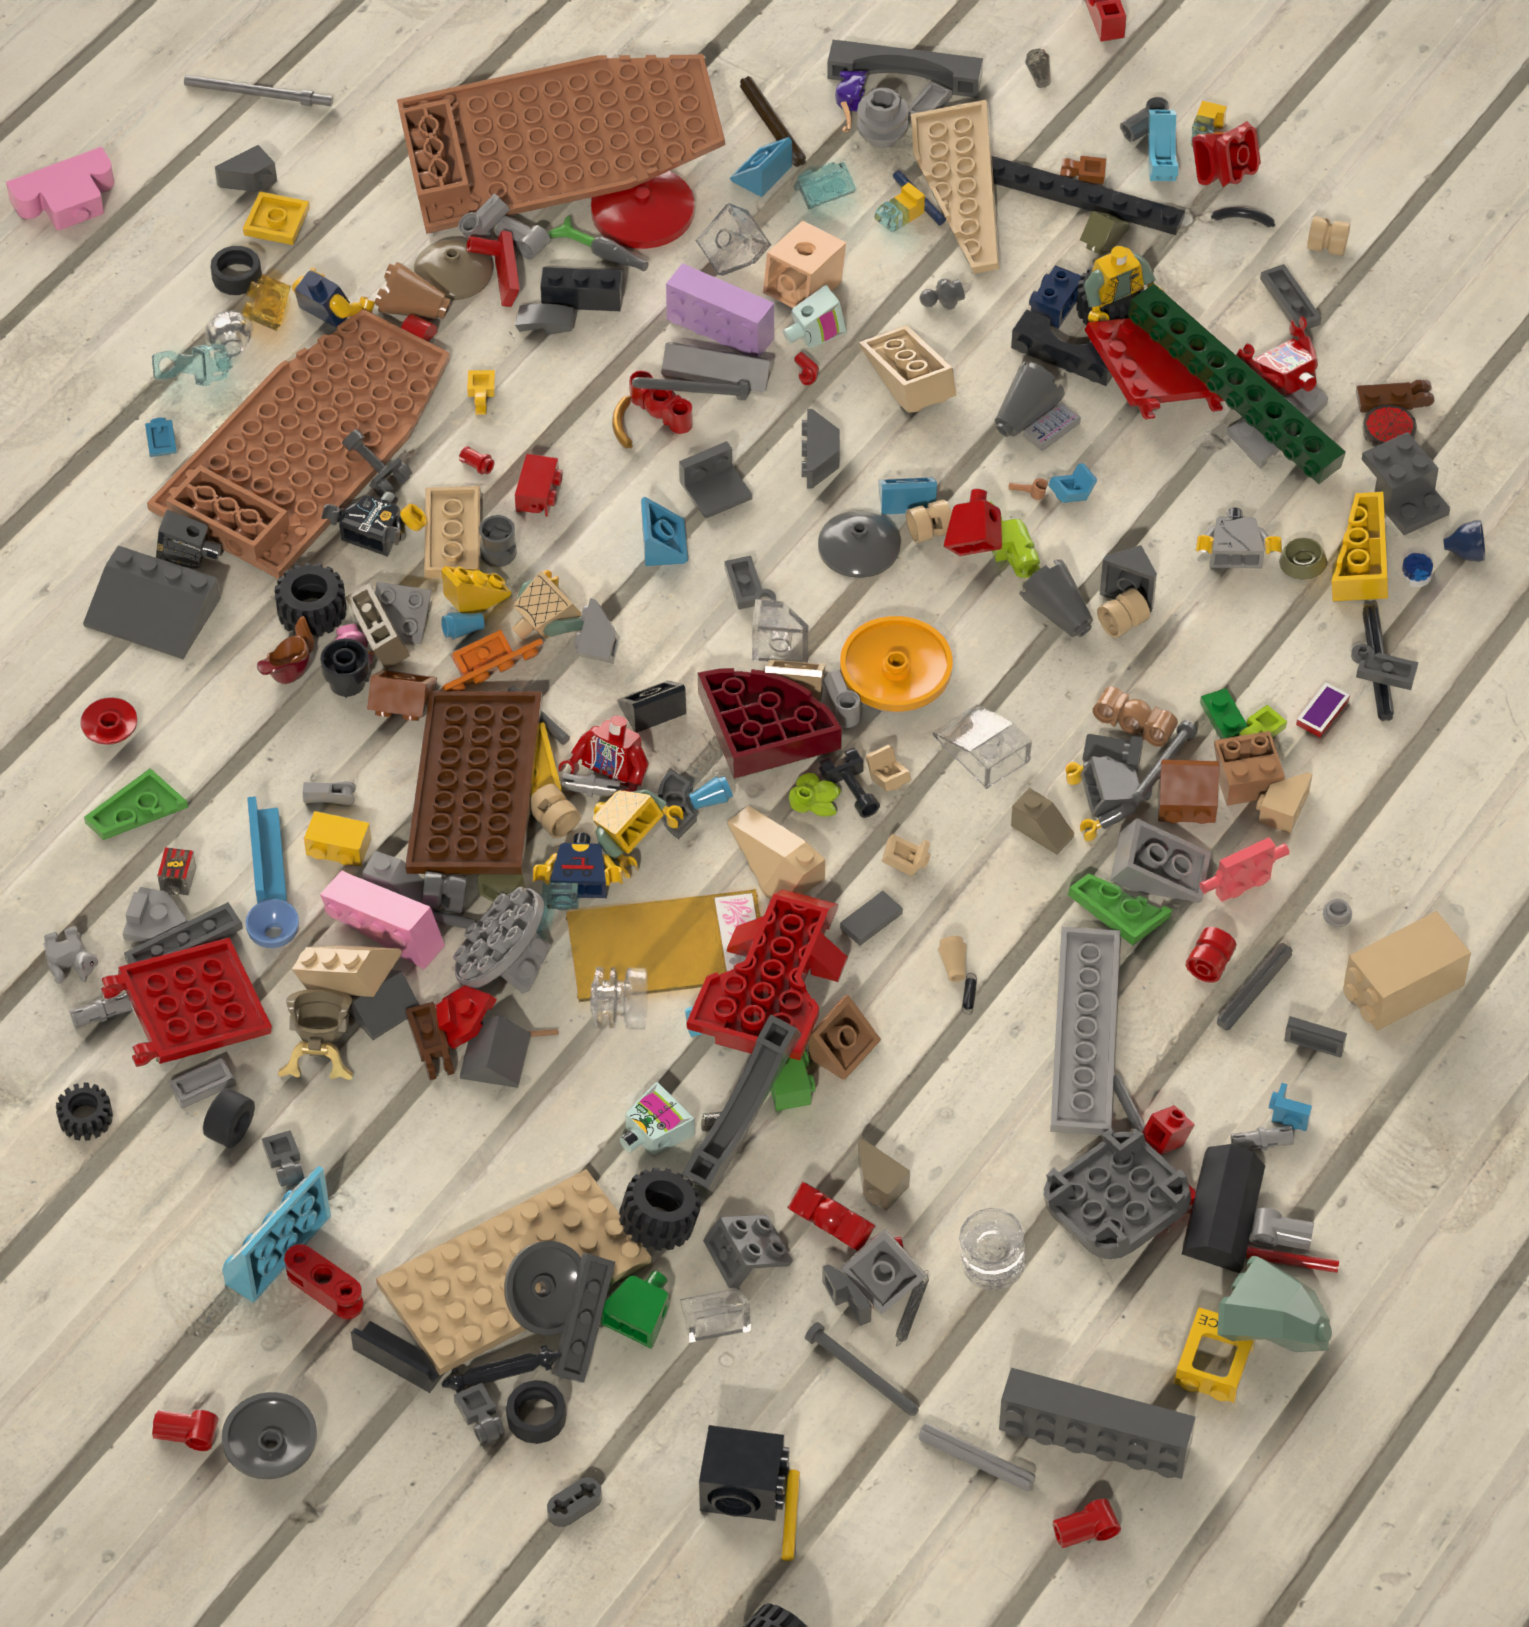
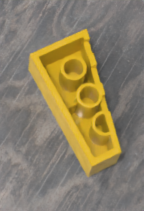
M1383 492L1355 493L1348 519V527L1344 533L1343 545L1338 555L1337 567L1331 581L1333 602L1388 599Z

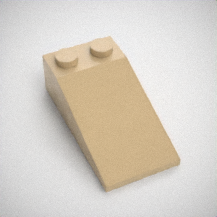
M907 325L859 342L860 348L895 400L908 413L920 411L926 406L942 403L948 398L957 396L953 368Z

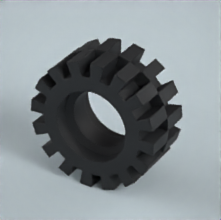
M84 1082L83 1088H79L78 1083L74 1084V1090L71 1091L69 1087L64 1090L65 1096L60 1094L58 1097L59 1102H56V1113L62 1132L65 1131L66 1136L70 1138L74 1135V1139L80 1141L81 1136H84L85 1141H89V1135L94 1134L96 1139L100 1137L99 1130L105 1133L108 1130L107 1125L111 1126L112 1123L111 1117H113L109 1096L106 1095V1091L103 1088L99 1090V1085L93 1084L92 1088H90L89 1083ZM89 1105L96 1109L91 1116L86 1118H77L73 1115V1112L81 1106Z

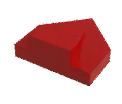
M466 985L442 998V1001L436 1004L438 1028L446 1033L448 1045L455 1049L476 1037L483 1026L480 1022L487 1010H492L497 999L488 993Z

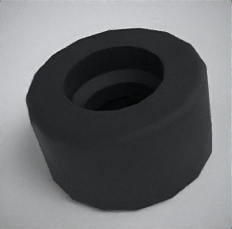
M230 1088L222 1090L211 1103L204 1118V1136L227 1148L236 1146L244 1137L252 1122L255 1112L254 1101Z

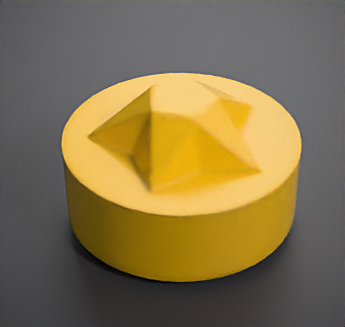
M410 503L400 511L403 522L411 530L417 532L426 526V515L417 505Z

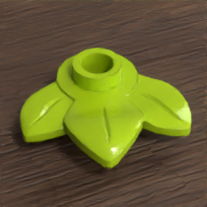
M815 773L803 774L796 780V787L792 788L789 793L790 806L793 810L800 813L811 811L817 816L822 817L836 815V808L831 802L839 797L841 788L831 781H819Z

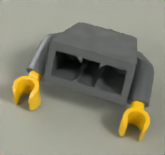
M1092 756L1089 761L1083 762L1082 766L1076 762L1067 764L1065 768L1067 783L1076 785L1082 780L1092 817L1098 818L1096 821L1084 819L1081 822V832L1086 829H1092L1084 833L1085 841L1094 840L1097 837V829L1101 827L1106 829L1134 813L1140 802H1136L1133 799V793L1141 783H1139L1136 770L1132 765L1120 763L1109 756ZM1152 788L1143 800L1147 801L1151 798Z

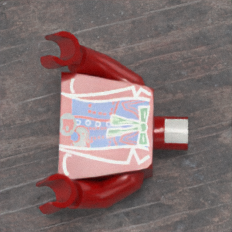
M1302 316L1299 319L1300 328L1294 325L1293 320H1291L1289 326L1291 335L1298 337L1299 340L1293 338L1255 359H1252L1255 349L1248 343L1245 344L1243 351L1239 348L1236 356L1283 395H1290L1301 388L1309 392L1317 384L1315 371L1318 367L1317 354L1310 337L1305 335L1307 321Z
M616 715L611 717L610 720H605L600 726H593L586 731L572 749V757L562 761L559 764L558 771H563L566 765L569 764L572 769L570 774L576 775L579 771L578 761L581 759L583 766L614 781L619 780L622 785L628 787V789L621 791L633 792L637 791V787L642 785L648 768V760L642 748L641 736L626 728V718Z

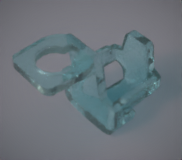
M218 343L206 346V344L192 347L193 355L163 351L152 355L153 376L159 380L173 378L179 372L194 374L196 385L210 386L213 381H220L228 377L229 370L233 368L232 357L228 354L225 346ZM220 350L214 352V359L211 358L210 351ZM167 357L175 362V366H172L168 372L163 373L159 368V363L163 358ZM222 371V374L213 376V373Z

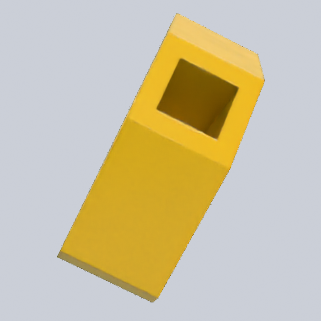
M444 566L441 570L444 596L460 613H482L505 600L512 593L505 586V580L496 573L486 574L479 570L470 571L459 566L457 568Z

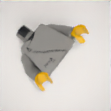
M1235 507L1228 509L1226 517H1218L1215 526L1209 527L1203 535L1197 537L1195 551H1208L1211 554L1210 568L1262 569L1264 551L1265 554H1270L1274 551L1282 553L1281 537L1269 536L1262 527H1258L1257 520L1254 517H1243L1242 510Z

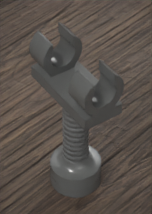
M355 429L343 440L342 445L349 452L352 450L357 451L378 472V475L372 479L369 486L375 490L379 497H382L384 492H392L394 490L392 485L385 479L391 473L401 483H405L410 478L409 476L412 475V471L406 464L402 463L399 457L390 465L385 466L363 443L365 436L358 429Z

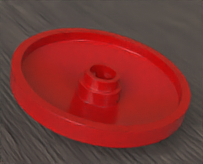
M671 171L631 189L591 198V216L597 230L604 237L628 248H656L675 241L688 230L695 213L694 195L691 188L681 177Z

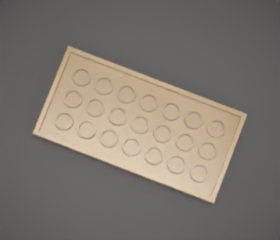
M586 1169L377 1277L376 1283L439 1375H442L526 1330L512 1317L504 1295V1282L509 1265L525 1247L540 1241H555L571 1247L581 1258L583 1253H588L615 1261L609 1286L651 1264L652 1257L645 1247H642L641 1242L635 1243L631 1240L632 1235L625 1234L623 1231L624 1226L620 1225L619 1212ZM539 1282L535 1286L537 1293L541 1290Z

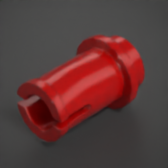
M469 446L464 447L459 454V461L475 468L480 475L489 474L494 468L495 462L489 454L483 455Z

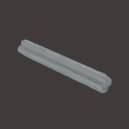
M924 1424L920 1430V1441L1016 1487L1029 1491L1035 1482V1475L937 1427Z

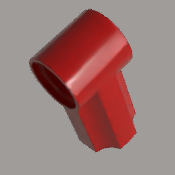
M158 1410L153 1419L152 1436L153 1439L185 1443L186 1446L193 1450L209 1451L212 1449L219 1418L216 1414L206 1410H195L192 1414Z
M1106 1498L1089 1503L1084 1507L1083 1511L1055 1519L1052 1524L1056 1540L1062 1549L1093 1538L1097 1541L1109 1540L1121 1531V1526L1111 1503Z

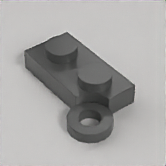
M751 556L724 561V568L738 610L754 607V604L761 609H770L775 605L776 594L770 589H762ZM766 596L769 597L770 600L764 602L760 600V598Z

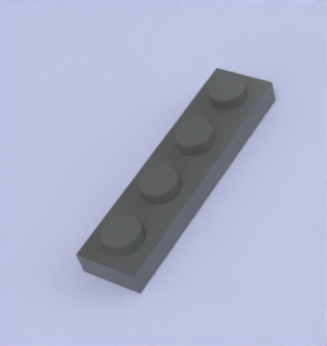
M229 902L124 952L125 960L128 964L215 942L242 930V922Z
M583 1253L558 1352H561L562 1357L555 1361L552 1375L579 1383L585 1382L615 1261Z

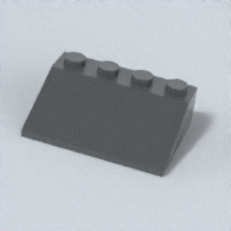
M118 545L104 567L83 625L184 659L221 599L218 579Z

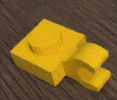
M468 370L467 395L468 397H475V415H486V397H495V370Z

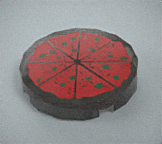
M1392 404L1380 405L1372 408L1365 415L1362 431L1366 440L1368 438L1372 442V446L1376 447L1407 432L1414 439L1417 424L1416 419L1406 409Z

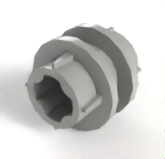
M873 88L867 96L862 98L857 110V129L859 134L865 139V142L868 141L871 145L878 148L892 147L898 140L903 138L908 129L909 108L901 94L889 88Z

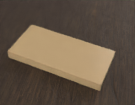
M480 486L425 488V515L427 518L425 526V579L442 578L441 570L444 566L454 568L459 566L470 571H480Z

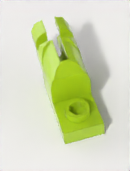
M1001 516L1002 549L992 551L995 561L1008 560L1016 576L1020 578L1031 577L1040 569L1039 564L1041 562L1037 551L1034 549V542L1030 537L1029 531L1021 519L1002 521Z

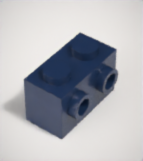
M1055 265L1049 274L1046 273L1038 291H1033L1029 299L1031 311L1050 318V326L1059 329L1077 303L1078 282L1081 275Z

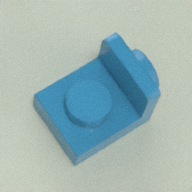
M160 417L151 419L150 423H145L150 457L177 454L172 420Z

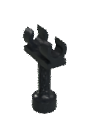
M855 748L844 751L847 755L844 757L846 763L834 767L830 758L819 761L821 765L819 771L826 781L833 783L845 781L857 800L854 806L862 818L870 817L879 810L880 804L873 794H866L854 776L864 772V761Z

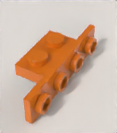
M502 630L496 631L450 655L461 677L445 684L440 691L466 690L465 685L473 681L476 685L488 680L491 677L490 673L498 669L502 673L514 667V662L521 658L524 661L534 658L539 654L538 650L544 643L540 638L512 651Z

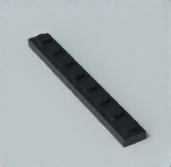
M992 156L993 182L1000 186L1088 211L1110 214L1123 221L1177 235L1185 217V210Z

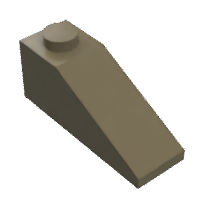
M370 583L346 596L372 650L386 670L410 656Z

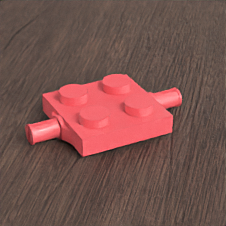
M1268 837L1221 859L1217 873L1214 877L1200 882V889L1204 894L1216 889L1215 894L1221 902L1229 898L1239 897L1244 891L1255 886H1262L1271 879L1273 863L1289 855V848L1285 843L1276 847L1274 842Z

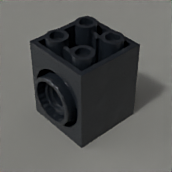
M709 1425L699 1478L700 1511L725 1514L733 1517L775 1521L777 1509L783 1510L784 1486L785 1482L788 1481L790 1463H788L790 1448L784 1447L785 1435Z

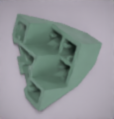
M1252 1256L1247 1262L1248 1270L1246 1273H1240L1232 1284L1231 1289L1233 1292L1231 1295L1223 1297L1219 1303L1218 1335L1231 1341L1266 1339L1293 1352L1328 1351L1332 1329L1330 1320L1315 1291L1274 1264L1258 1256Z

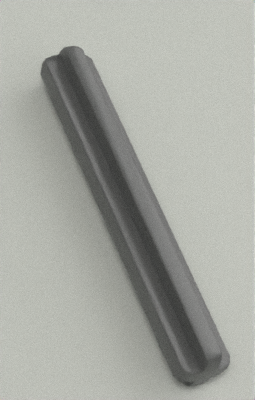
M1281 943L1276 947L1217 1017V1025L1219 1027H1222L1224 1030L1232 1028L1291 958L1293 950L1290 946Z

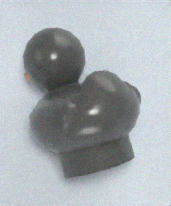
M945 278L937 282L935 291L931 289L922 291L919 299L925 307H932L939 300L945 309L952 310L958 301L965 299V293L959 279L951 281Z

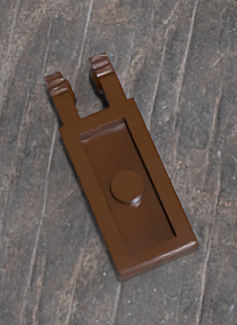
M1420 379L1412 383L1359 385L1356 387V396L1361 413L1374 412L1383 407L1386 408V411L1387 407L1413 410V408L1430 406L1435 401L1434 395L1429 392L1432 386L1428 380Z
M434 1002L405 1009V1015L421 1062H424L429 1080L436 1079L437 1072L432 1059L442 1057L443 1067L447 1075L454 1074L450 1058V1048L444 1030L438 1028Z

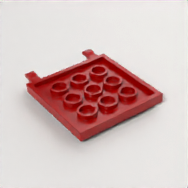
M1130 318L1087 323L1085 328L1086 334L1130 406H1138L1145 420L1155 419L1156 416L1153 413V409H1160V403L1205 398L1211 411L1223 410L1220 402L1224 401L1216 393L1211 392L1206 384L1197 376L1192 375L1180 361L1172 358L1163 346L1153 341L1149 334L1140 326L1135 325Z
M230 938L118 967V975H109L102 978L104 987L101 988L105 999L116 997L121 991H126L149 1041L148 1043H139L133 1046L135 1055H132V1059L136 1067L144 1066L154 1058H157L158 1063L162 1064L265 1036L272 1032V1025Z

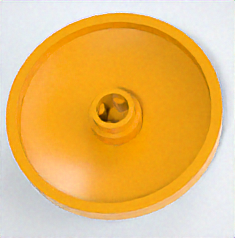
M887 616L866 622L849 635L841 650L840 671L848 688L859 695L861 702L879 710L903 712L926 706L945 691L952 676L953 657L948 642L934 627L915 618Z

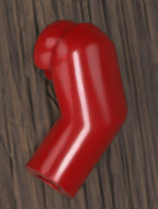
M804 352L798 353L794 358V362L802 369L801 374L799 373L798 375L799 380L803 385H812L817 380L819 367Z

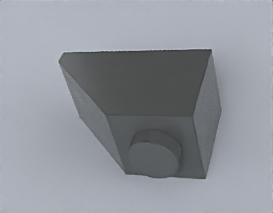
M259 145L215 166L216 181L220 188L256 192L277 181L275 162Z

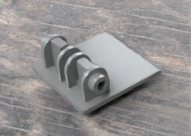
M377 582L375 593L402 641L421 644L427 612H431L432 601H430L432 590Z

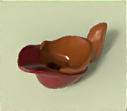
M304 616L300 617L296 623V636L289 637L280 642L273 652L267 654L266 659L260 660L257 663V669L262 675L270 674L276 682L289 684L300 679L305 674L309 665L310 654L314 649V639Z

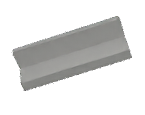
M668 342L665 344L661 374L706 383L737 385L739 381H744L748 383L749 390L765 392L769 371L773 370L774 360Z

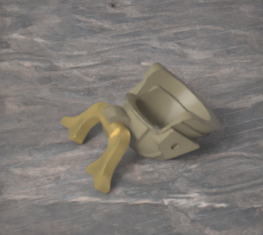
M307 989L295 992L287 997L286 1004L290 1012L289 1029L296 1031L302 1042L295 1045L289 1062L279 1069L278 1076L282 1077L291 1074L295 1077H300L301 1069L298 1059L302 1055L310 1054L313 1057L325 1055L332 1060L331 1079L339 1076L347 1080L352 1079L353 1073L343 1065L337 1047L332 1044L343 1033L348 1034L349 1008L352 1003L350 995L332 989Z

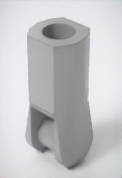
M349 781L336 783L304 782L303 802L350 806L354 804L355 798L352 793L355 792L356 785Z

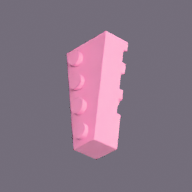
M343 871L320 894L325 905L324 909L330 917L338 919L386 948L400 949L402 951L401 957L422 969H425L445 946L432 910L425 904Z

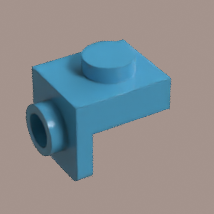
M1080 463L1072 475L1052 477L1048 486L1062 503L1086 501L1097 483V478L1084 463Z
M1281 1083L1279 1092L1273 1091L1268 1109L1273 1110L1271 1122L1284 1126L1290 1125L1293 1130L1307 1131L1312 1106L1286 1099L1288 1084Z

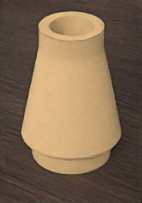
M960 936L945 937L940 940V946L938 947V952L948 974V980L951 982L962 981L966 978L967 944L963 942V938Z

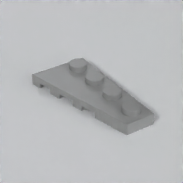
M1317 386L1309 392L1301 388L1290 395L1284 396L1309 420H1312L1328 403V397ZM1245 419L1227 429V436L1260 469L1267 464V459L1272 455L1275 456L1280 451L1274 444L1269 443L1257 429L1248 425Z

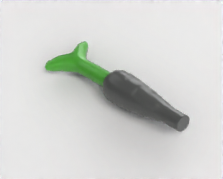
M570 216L565 218L563 225L548 232L550 238H571L591 247L593 254L602 259L635 267L641 271H646L649 263L638 258L615 241L604 236L594 238L574 229Z

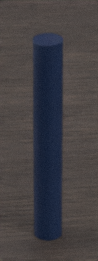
M900 170L893 174V178L901 187L910 183L917 188ZM925 197L924 211L938 225L944 224L946 221L945 216Z

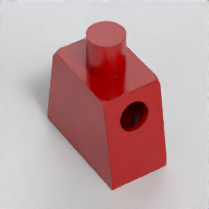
M972 489L970 502L956 504L953 507L943 547L958 556L1002 549L1001 511L998 507L987 501V491Z

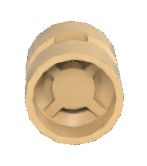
M1314 216L1309 232L1307 249L1321 252L1326 248L1329 254L1344 256L1349 237L1350 223L1336 220L1333 224H1330L1329 219Z
M945 499L928 503L927 508L918 506L906 510L908 530L915 543L931 540L934 534L937 537L946 535L952 512Z
M1130 588L1119 594L1116 600L1108 601L1099 606L1097 615L1103 629L1111 637L1118 638L1128 632L1131 626L1136 627L1150 618V610L1144 597L1134 588Z
M545 785L531 796L530 812L541 822V825L552 838L564 837L579 823L581 818L579 811L566 799L565 795L556 785Z

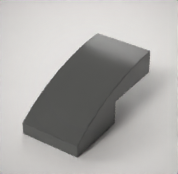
M555 304L520 305L515 326L519 332L541 328L545 330L547 335L569 332L572 330L576 311L572 307Z
M829 1264L823 1266L822 1282L834 1305L837 1306L847 1302L859 1326L871 1322L872 1306L862 1291L838 1269Z

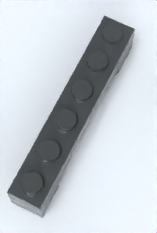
M833 39L827 61V79L843 81L844 78L840 76L841 71H867L868 75L877 73L908 74L940 83L953 91L952 95L978 98L982 79L983 58Z
M773 1015L769 1016L756 1040L751 1057L732 1095L699 1147H696L682 1172L685 1178L714 1193L802 1034L797 1028Z

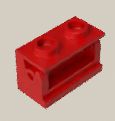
M526 454L515 491L516 512L541 513L544 508L545 517H548L550 507H555L556 486H561L563 479V470L559 469L558 458Z

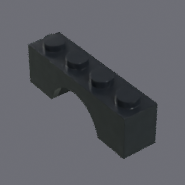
M1026 309L1012 330L1011 348L1020 353H1025L1045 363L1052 364L1067 372L1077 374L1104 386H1107L1113 377L1092 342L1073 345L1059 340L1051 331L1050 318Z

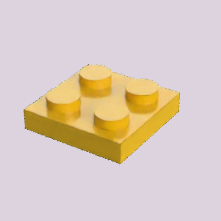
M259 192L244 224V236L294 245L310 209L309 201Z

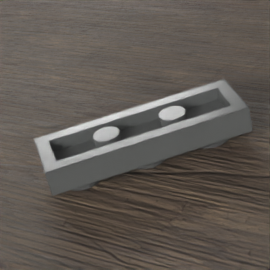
M1285 264L1261 272L1260 280L1290 323L1293 320L1294 325L1300 328L1299 319L1302 316L1307 321L1305 330L1321 325L1322 317Z

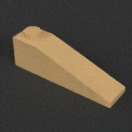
M747 806L727 821V825L740 850L743 851L748 860L750 870L754 872L759 882L762 893L770 900L774 893L782 889L804 895L825 880V858L805 840L757 810Z

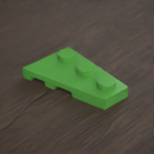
M150 768L84 816V820L88 827L103 840L184 810L188 808L187 800Z

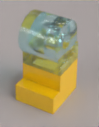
M1202 100L1192 125L1190 143L1192 147V138L1194 136L1214 133L1215 128L1223 129L1226 121L1227 106Z
M907 183L901 187L900 194L878 207L874 218L890 232L897 231L924 214L925 195L912 184Z

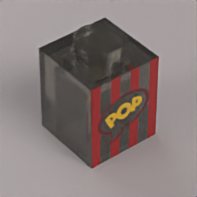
M165 847L157 874L160 891L168 892L170 895H189L196 871L194 851Z

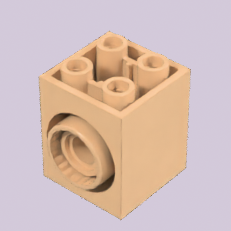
M804 221L800 222L767 252L763 293L794 308L825 285L833 291L842 283L846 242Z

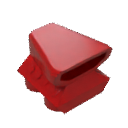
M1248 121L1230 131L1198 134L1192 138L1199 184L1209 185L1219 178L1222 187H1225L1229 184H1239L1244 175H1254L1257 173L1261 164L1257 130Z

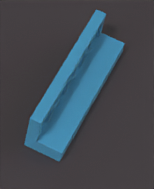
M256 796L247 797L257 904L271 899L287 902L278 808L258 810Z

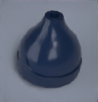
M1481 520L1464 523L1449 537L1443 539L1444 550L1451 551L1467 561H1485V542Z

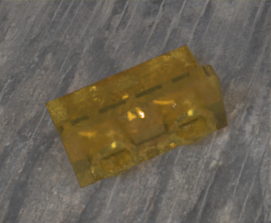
M264 274L260 276L257 283L252 282L247 292L250 300L245 303L241 316L245 317L242 327L248 328L251 322L254 321L277 331L282 322L291 286Z

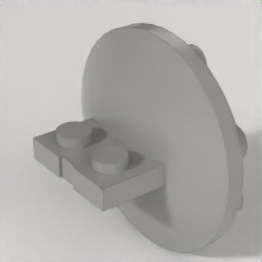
M518 887L508 895L500 894L494 900L493 906L477 923H472L464 933L466 939L453 955V959L456 961V979L463 985L478 988L502 976L522 994L529 992L537 977V971L540 965L543 964L551 947L546 940L536 933L544 911L543 898L533 889Z

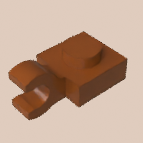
M1080 156V161L1063 158L1060 175L1069 178L1078 176L1079 181L1104 184L1106 158Z

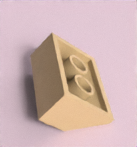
M342 945L306 947L300 954L292 971L306 989H332L351 996L374 997L402 954V951L397 948Z

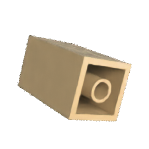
M1435 911L1349 955L1343 991L1347 999L1351 1002L1353 1001L1360 1009L1363 1019L1367 1023H1371L1378 1031L1463 987L1471 952L1441 915Z

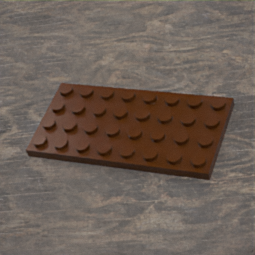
M542 691L429 692L405 865L407 874H425V871L442 874L522 875L543 702Z

